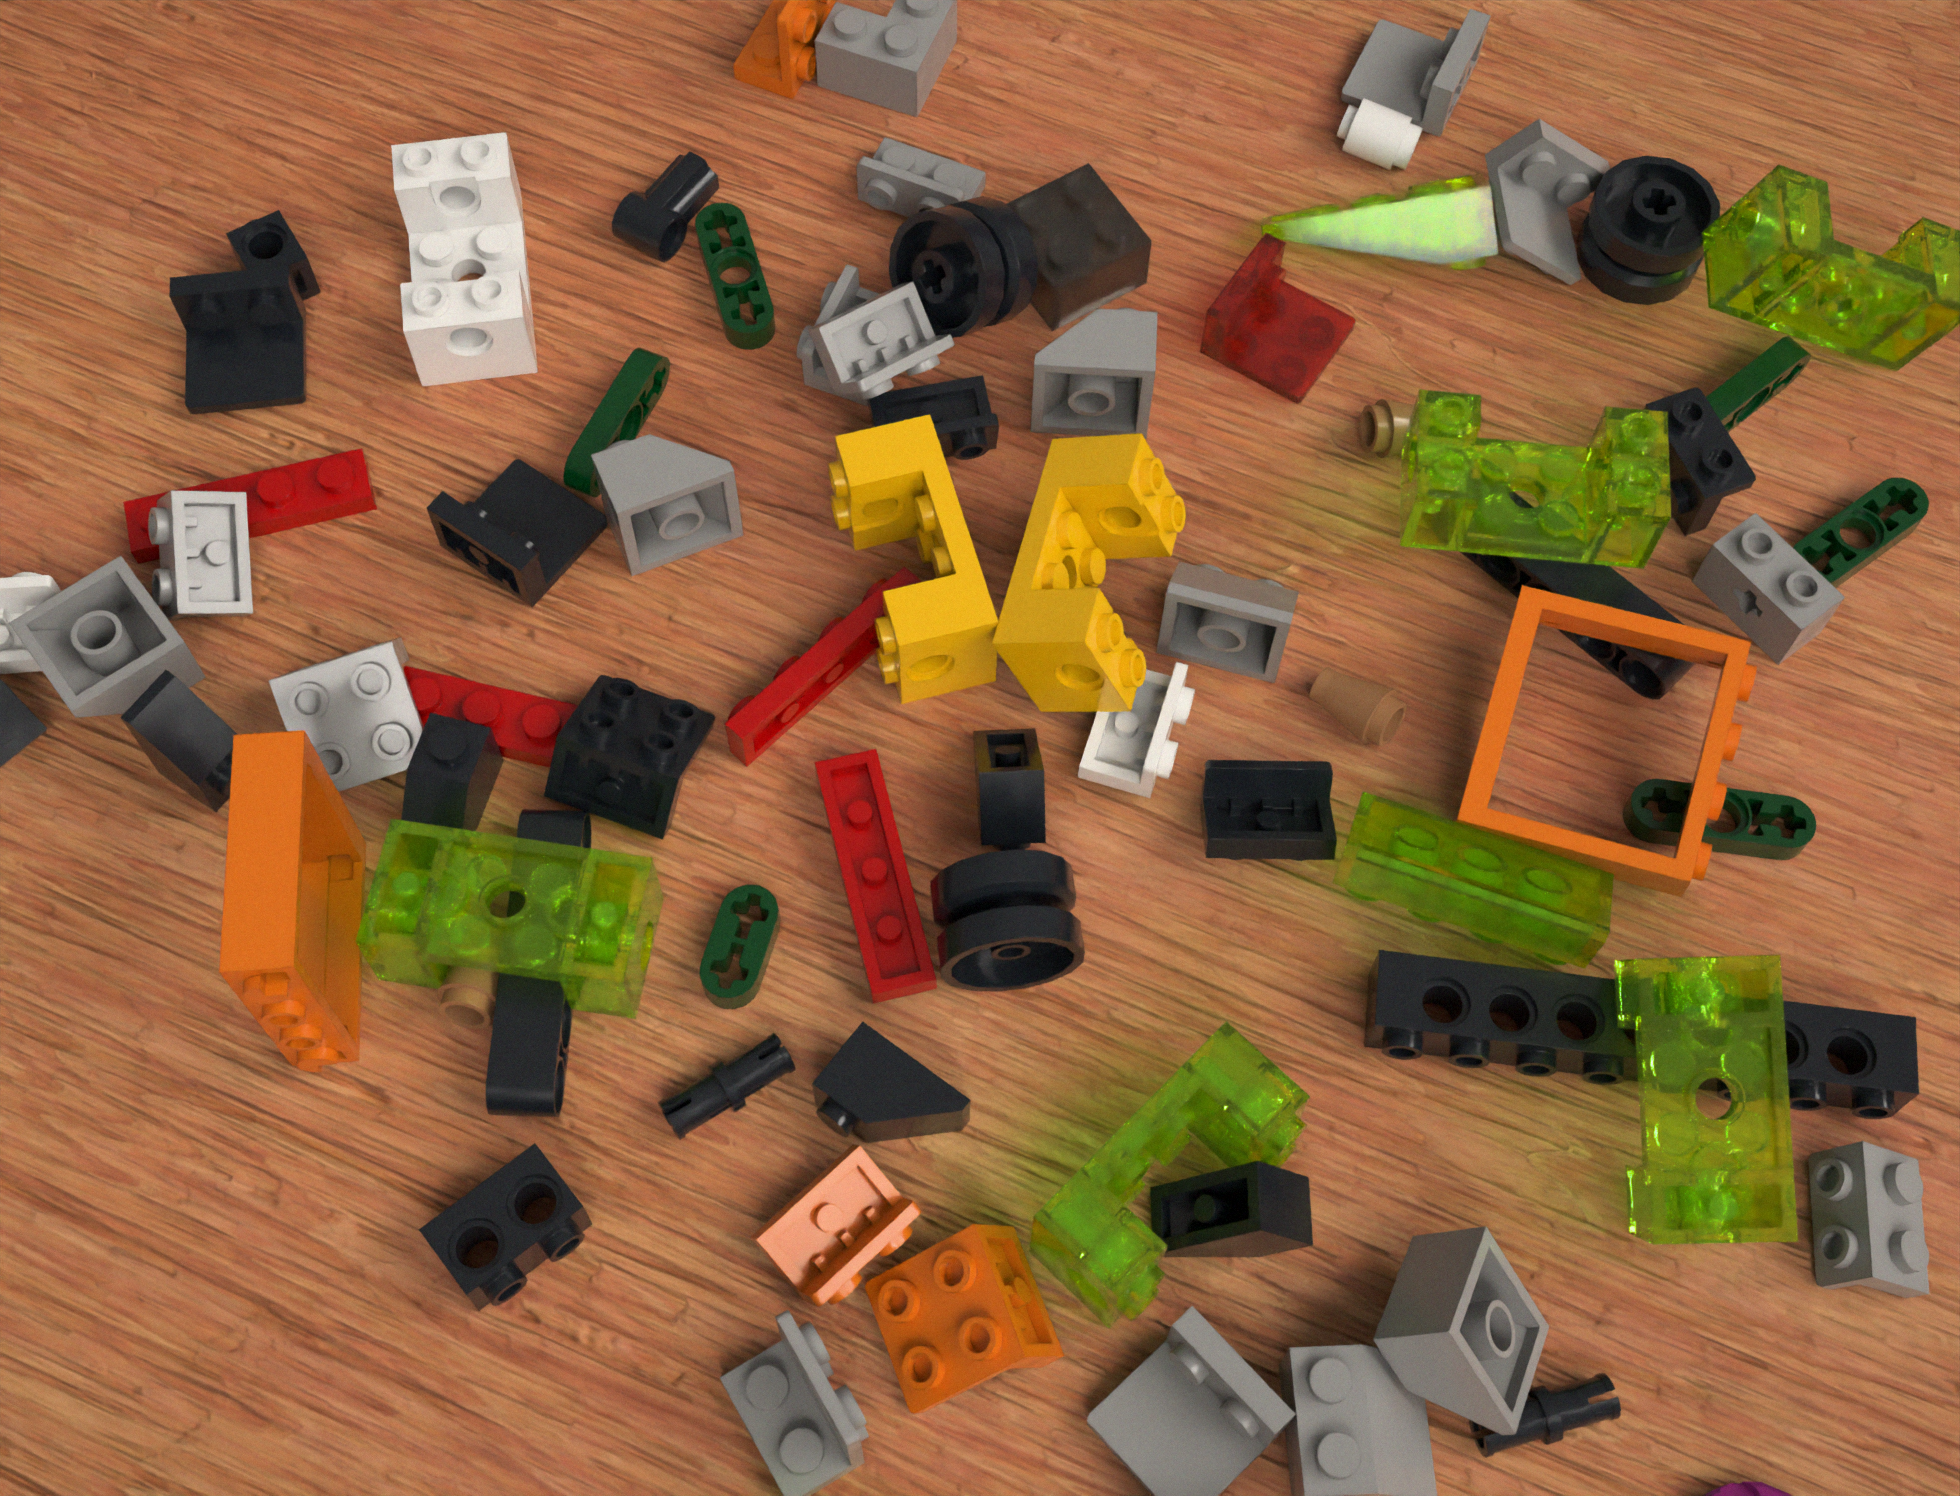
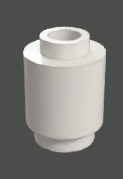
M1364 98L1359 108L1352 105L1348 106L1336 136L1345 140L1342 151L1388 170H1391L1393 165L1406 170L1423 128L1411 123L1413 117Z

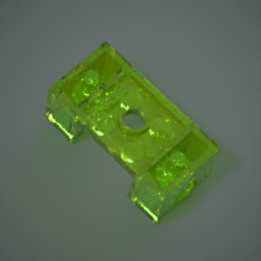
M1777 165L1702 232L1708 306L1711 309L1894 371H1898L1960 325V230L1922 217L1899 235L1898 242L1882 255H1876L1834 240L1828 182L1788 167Z
M1419 389L1402 442L1399 546L1639 569L1645 568L1671 519L1667 412L1605 406L1587 447L1477 437L1481 427V395ZM1518 490L1529 492L1538 500L1539 506L1535 508L1520 507L1510 498L1509 493Z
M391 819L355 942L378 980L439 989L447 975L449 965L558 981L561 983L572 1010L636 1019L664 897L652 857ZM517 891L526 897L521 911L512 917L499 918L489 912L493 899L503 892Z
M1780 955L1615 960L1618 1028L1635 1029L1643 1162V1164L1625 1165L1629 1234L1653 1245L1798 1242ZM1710 1078L1722 1080L1731 1092V1105L1728 1111L1716 1119L1705 1117L1699 1111L1695 1100L1698 1087Z
M1226 1021L1034 1215L1029 1252L1109 1329L1123 1314L1133 1322L1160 1292L1157 1286L1166 1275L1158 1267V1263L1164 1257L1168 1245L1127 1208L1145 1187V1183L1141 1179L1156 1160L1164 1167L1172 1162L1190 1141L1192 1136L1187 1133L1188 1131L1192 1132L1229 1167L1260 1161L1280 1168L1297 1148L1298 1145L1295 1141L1307 1127V1124L1300 1118L1310 1096Z

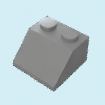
M1119 308L1116 310L1096 309L1036 353L1030 432L1087 436L1142 433L1146 439L1156 372L1158 312L1138 311L1132 308Z
M651 434L634 440L618 441L610 445L606 450L591 455L606 519L631 576L744 535L735 473L730 461Z
M122 556L117 557L9 622L75 718L124 714L165 670L175 675L188 688L206 678L184 640Z
M1179 561L1167 588L1156 653L1275 683L1299 592L1286 589L1272 580H1250L1224 573L1213 565H1192Z
M1484 1226L1412 1237L1382 1318L1377 1325L1373 1340L1378 1346L1381 1355L1388 1361L1407 1391L1501 1435L1516 1434L1549 1325L1492 1234Z
M1362 1344L1290 1347L1279 1364L1282 1400L1296 1414L1285 1429L1291 1495L1437 1496L1425 1399L1406 1390L1388 1361L1381 1355L1379 1349Z

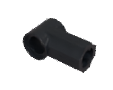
M690 151L685 156L679 155L644 194L633 191L623 198L616 209L612 221L614 236L661 262L669 261L678 252L685 239L687 224L719 189L718 175L711 170L706 160Z

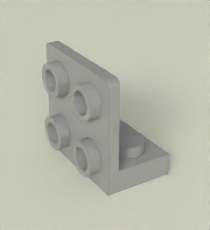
M1470 9L1460 30L1451 27L1444 41L1383 19L1379 20L1342 89L1341 100L1359 107L1364 98L1413 117L1412 124L1422 127V131L1440 137L1478 62L1491 16Z
M1538 119L1485 154L1489 175L1487 188L1494 201L1498 222L1496 236L1503 249L1509 254L1517 255L1537 266L1543 273L1551 274L1563 282L1572 285L1581 279L1567 208L1576 202L1584 200L1590 193L1594 192L1606 171L1610 169L1609 162L1541 119Z
M402 637L282 674L269 680L286 731L305 730L338 792L405 771L413 756L424 727L402 664L409 661Z
M1191 1306L1172 1324L1166 1341L1089 1413L1087 1425L1152 1496H1218L1286 1429L1296 1414L1206 1319Z
M786 1310L775 1317L782 1341L720 1377V1380L782 1495L811 1496L865 1463L861 1441L868 1438L869 1435L864 1426L867 1424L865 1417L846 1384L835 1391L831 1387L827 1379L834 1374L828 1362L831 1358L814 1326L808 1321L798 1327L789 1310Z

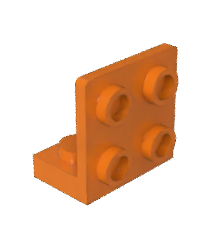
M773 0L733 63L735 79L794 99L804 80L810 81L817 71L815 39L837 0Z
M972 1224L872 1278L865 1285V1290L909 1411L913 1414L924 1413L1008 1369L1042 1368L1064 1357L1063 1350L1014 1226Z

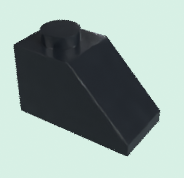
M165 670L120 718L159 774L214 812H217L230 799L233 735L238 734L175 675Z
M434 713L429 714L407 768L397 850L400 857L458 872L461 871L504 762L490 727Z
M1035 728L973 731L981 846L993 845L998 850L1006 851L1015 849L1025 850L1031 846V843H1046L1044 767Z
M864 1022L858 1026L812 1083L815 1104L819 1106L816 1110L818 1117L839 1135L848 1137L851 1132H854L867 1143L962 1131L970 1121L971 1100Z
M1254 1161L1150 1187L1152 1254L1155 1256L1262 1257L1313 1246L1309 1177L1260 1161Z

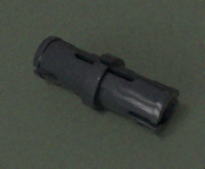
M772 1033L766 1040L726 1064H723L721 1060H717L708 1066L709 1074L669 1098L658 1102L663 1115L669 1125L673 1126V1132L679 1140L729 1108L733 1112L739 1111L747 1106L745 1098L783 1075L796 1070L791 1056L785 1046L780 1047L782 1044L781 1040L775 1033Z
M1599 1373L1592 1378L1550 1391L1544 1385L1529 1390L1516 1434L1501 1435L1494 1433L1474 1441L1478 1450L1485 1458L1493 1456L1494 1453L1521 1446L1538 1439L1548 1445L1561 1441L1565 1431L1608 1419H1618L1621 1416L1620 1401L1618 1397L1595 1404L1588 1402V1398L1615 1390L1612 1381L1605 1373ZM1469 1420L1472 1433L1487 1429Z

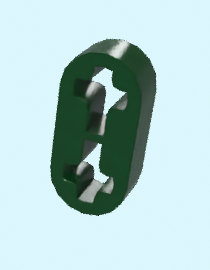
M743 885L726 895L719 909L701 961L699 974L705 995L712 1004L722 1009L744 1007L756 997L780 930L781 919L776 898L769 890L759 885ZM751 906L760 907L762 919L765 922L754 921L747 939L740 938L742 928L739 916L736 913L747 914ZM734 954L741 955L739 965L745 981L734 980L730 989L721 988L719 976L715 974L716 971L721 973L727 972L731 966Z

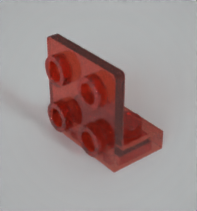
M1265 233L1207 310L1200 353L1282 397L1299 404L1304 400L1352 333L1356 320L1352 316L1285 282L1287 270L1282 268L1281 264L1286 242Z

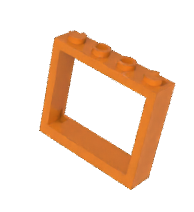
M1522 585L1453 836L1682 897L1692 879L1703 881L1710 860L1712 844L1701 842L1706 820L1718 821L1724 804L1727 784L1718 782L1717 777L1722 759L1732 762L1739 744L1742 724L1731 721L1736 701L1747 703L1754 684L1757 666L1746 663L1751 641ZM1538 624L1721 669L1673 858L1488 809Z
M305 730L233 735L219 973L292 1066H297L300 1070L308 1072H322V1065L359 1061L366 842Z

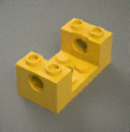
M930 414L835 436L837 461L827 463V468L834 494L830 496V503L838 531L848 529L855 551L916 537L918 551L923 564L933 563L936 579L883 591V610L885 616L875 618L874 622L880 648L876 649V655L884 684L895 682L901 704L996 681L997 650L992 645L998 619Z
M1142 433L1058 438L1051 441L992 641L994 648L1041 712H1131L1137 687H1140L1145 680L1146 661L1143 652L1137 648L1132 638H1126L1120 616L1117 613H1113V608L1100 588H1097L1105 578V559L1171 557L1177 532H1181L1185 525L1186 510L1184 501L1181 496L1176 495L1165 475L1161 460L1154 456Z

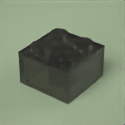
M1089 163L1006 204L1021 217L1033 238L1038 259L1037 286L1030 303L1052 331L1147 283L1152 240Z

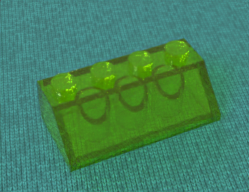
M1363 791L1332 884L1344 887L1349 894L1364 901L1375 902L1382 900L1406 908L1410 914L1423 921L1432 923L1444 921L1468 929L1475 937L1493 944L1507 942L1532 951L1545 962L1554 965L1569 963L1585 969L1605 944L1610 932L1614 874Z

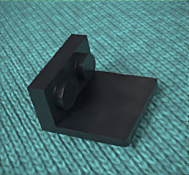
M289 266L170 277L169 297L186 330L185 405L190 414L302 404L306 401V308Z
M519 459L514 460L474 503L466 501L462 504L442 491L427 507L441 547L532 608L608 526L606 516Z
M600 675L557 735L544 797L583 811H588L591 814L663 840L672 824L684 775L712 731L716 717L711 713L698 709L688 701L661 696L639 688L638 685L627 679Z

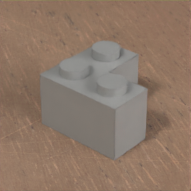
M895 0L887 17L835 2L815 39L818 86L918 117L957 42V0Z

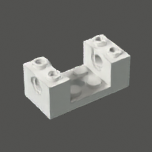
M507 133L391 145L394 191L409 236L412 281L400 284L403 332L422 387L537 373L522 197ZM470 273L483 275V277L475 280L458 281L461 277Z

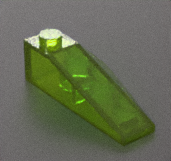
M1482 172L1408 186L1407 198L1396 200L1395 194L1381 195V193H1374L1351 201L1350 209L1340 210L1339 204H1324L1261 218L1262 237L1436 264L1451 263L1452 270L1481 267L1486 264V256L1498 255L1491 186Z

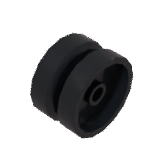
M1642 156L1623 160L1606 171L1598 184L1589 206V213L1582 224L1577 238V260L1585 277L1602 293L1622 302L1651 305L1672 300L1688 289L1705 256V251L1720 223V202L1711 184L1695 169L1676 160L1654 156Z
M986 196L956 202L911 215L898 227L890 247L889 276L892 288L902 283L914 282L935 336L951 334L952 338L961 337L979 331L983 327L1012 320L1028 306L1037 286L1038 259L1031 234L1021 217L1003 201Z
M1015 849L988 852L960 860L942 869L930 881L934 923L943 929V932L937 937L941 979L949 985L970 991L999 992L1025 989L1052 982L1072 973L1084 962L1085 949L1081 923L1070 912L1075 907L1076 902L1072 866L1063 857L1037 850Z

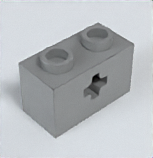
M1756 513L1711 546L1692 580L1777 665L1781 664L1819 635L1845 598Z

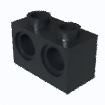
M534 1143L420 1228L419 1231L467 1297L480 1311L490 1302L493 1306H498L514 1297L526 1285L528 1281L526 1275L548 1258L551 1262H555L574 1251L585 1238L583 1231L590 1227L592 1222L583 1205ZM539 1198L556 1200V1208L546 1221L538 1224H529L523 1221L524 1212L533 1201ZM487 1240L498 1242V1252L488 1265L481 1268L466 1266L467 1255L476 1244Z

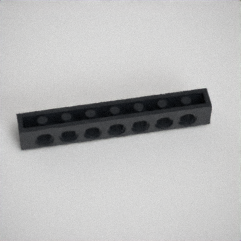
M1379 950L1369 972L1364 1047L1382 1049V1053L1385 1056L1394 1059L1411 1060L1425 1054L1449 1057L1451 1064L1464 1068H1481L1489 1063L1515 1066L1517 1072L1528 1076H1550L1555 1074L1556 1071L1582 1074L1583 1080L1597 1085H1614L1623 1082V1080L1649 1083L1652 1090L1661 1093H1684L1691 1090V1088L1716 1091L1717 1097L1731 1102H1749L1759 1097L1784 1100L1786 1107L1802 1111L1820 1110L1826 1106L1852 1109L1853 1115L1864 1119L1892 1117L1919 1095L1916 1017ZM1433 1003L1444 1007L1449 1012L1452 1022L1439 1023L1432 1020L1425 1013L1423 1005ZM1502 1012L1509 1015L1515 1021L1518 1031L1509 1032L1500 1029L1492 1021L1490 1013ZM1557 1020H1567L1577 1025L1583 1034L1584 1040H1574L1565 1036L1560 1031ZM1624 1028H1631L1641 1032L1647 1038L1650 1049H1643L1633 1045L1626 1037ZM1691 1037H1700L1708 1041L1714 1048L1716 1057H1708L1700 1053L1695 1048ZM1759 1045H1765L1775 1050L1781 1058L1782 1066L1774 1065L1766 1060L1760 1051ZM1827 1053L1842 1059L1848 1068L1849 1074L1837 1071L1830 1064Z

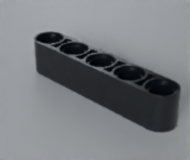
M1481 470L1473 471L1431 511V519L1438 533L1449 544L1517 598H1519L1523 585L1684 625L1488 472ZM1557 629L1635 692L1652 700L1662 698L1696 664Z
M523 809L519 817L486 1078V1107L489 1115L559 1117L561 1113L591 853L592 829L590 813L588 811Z

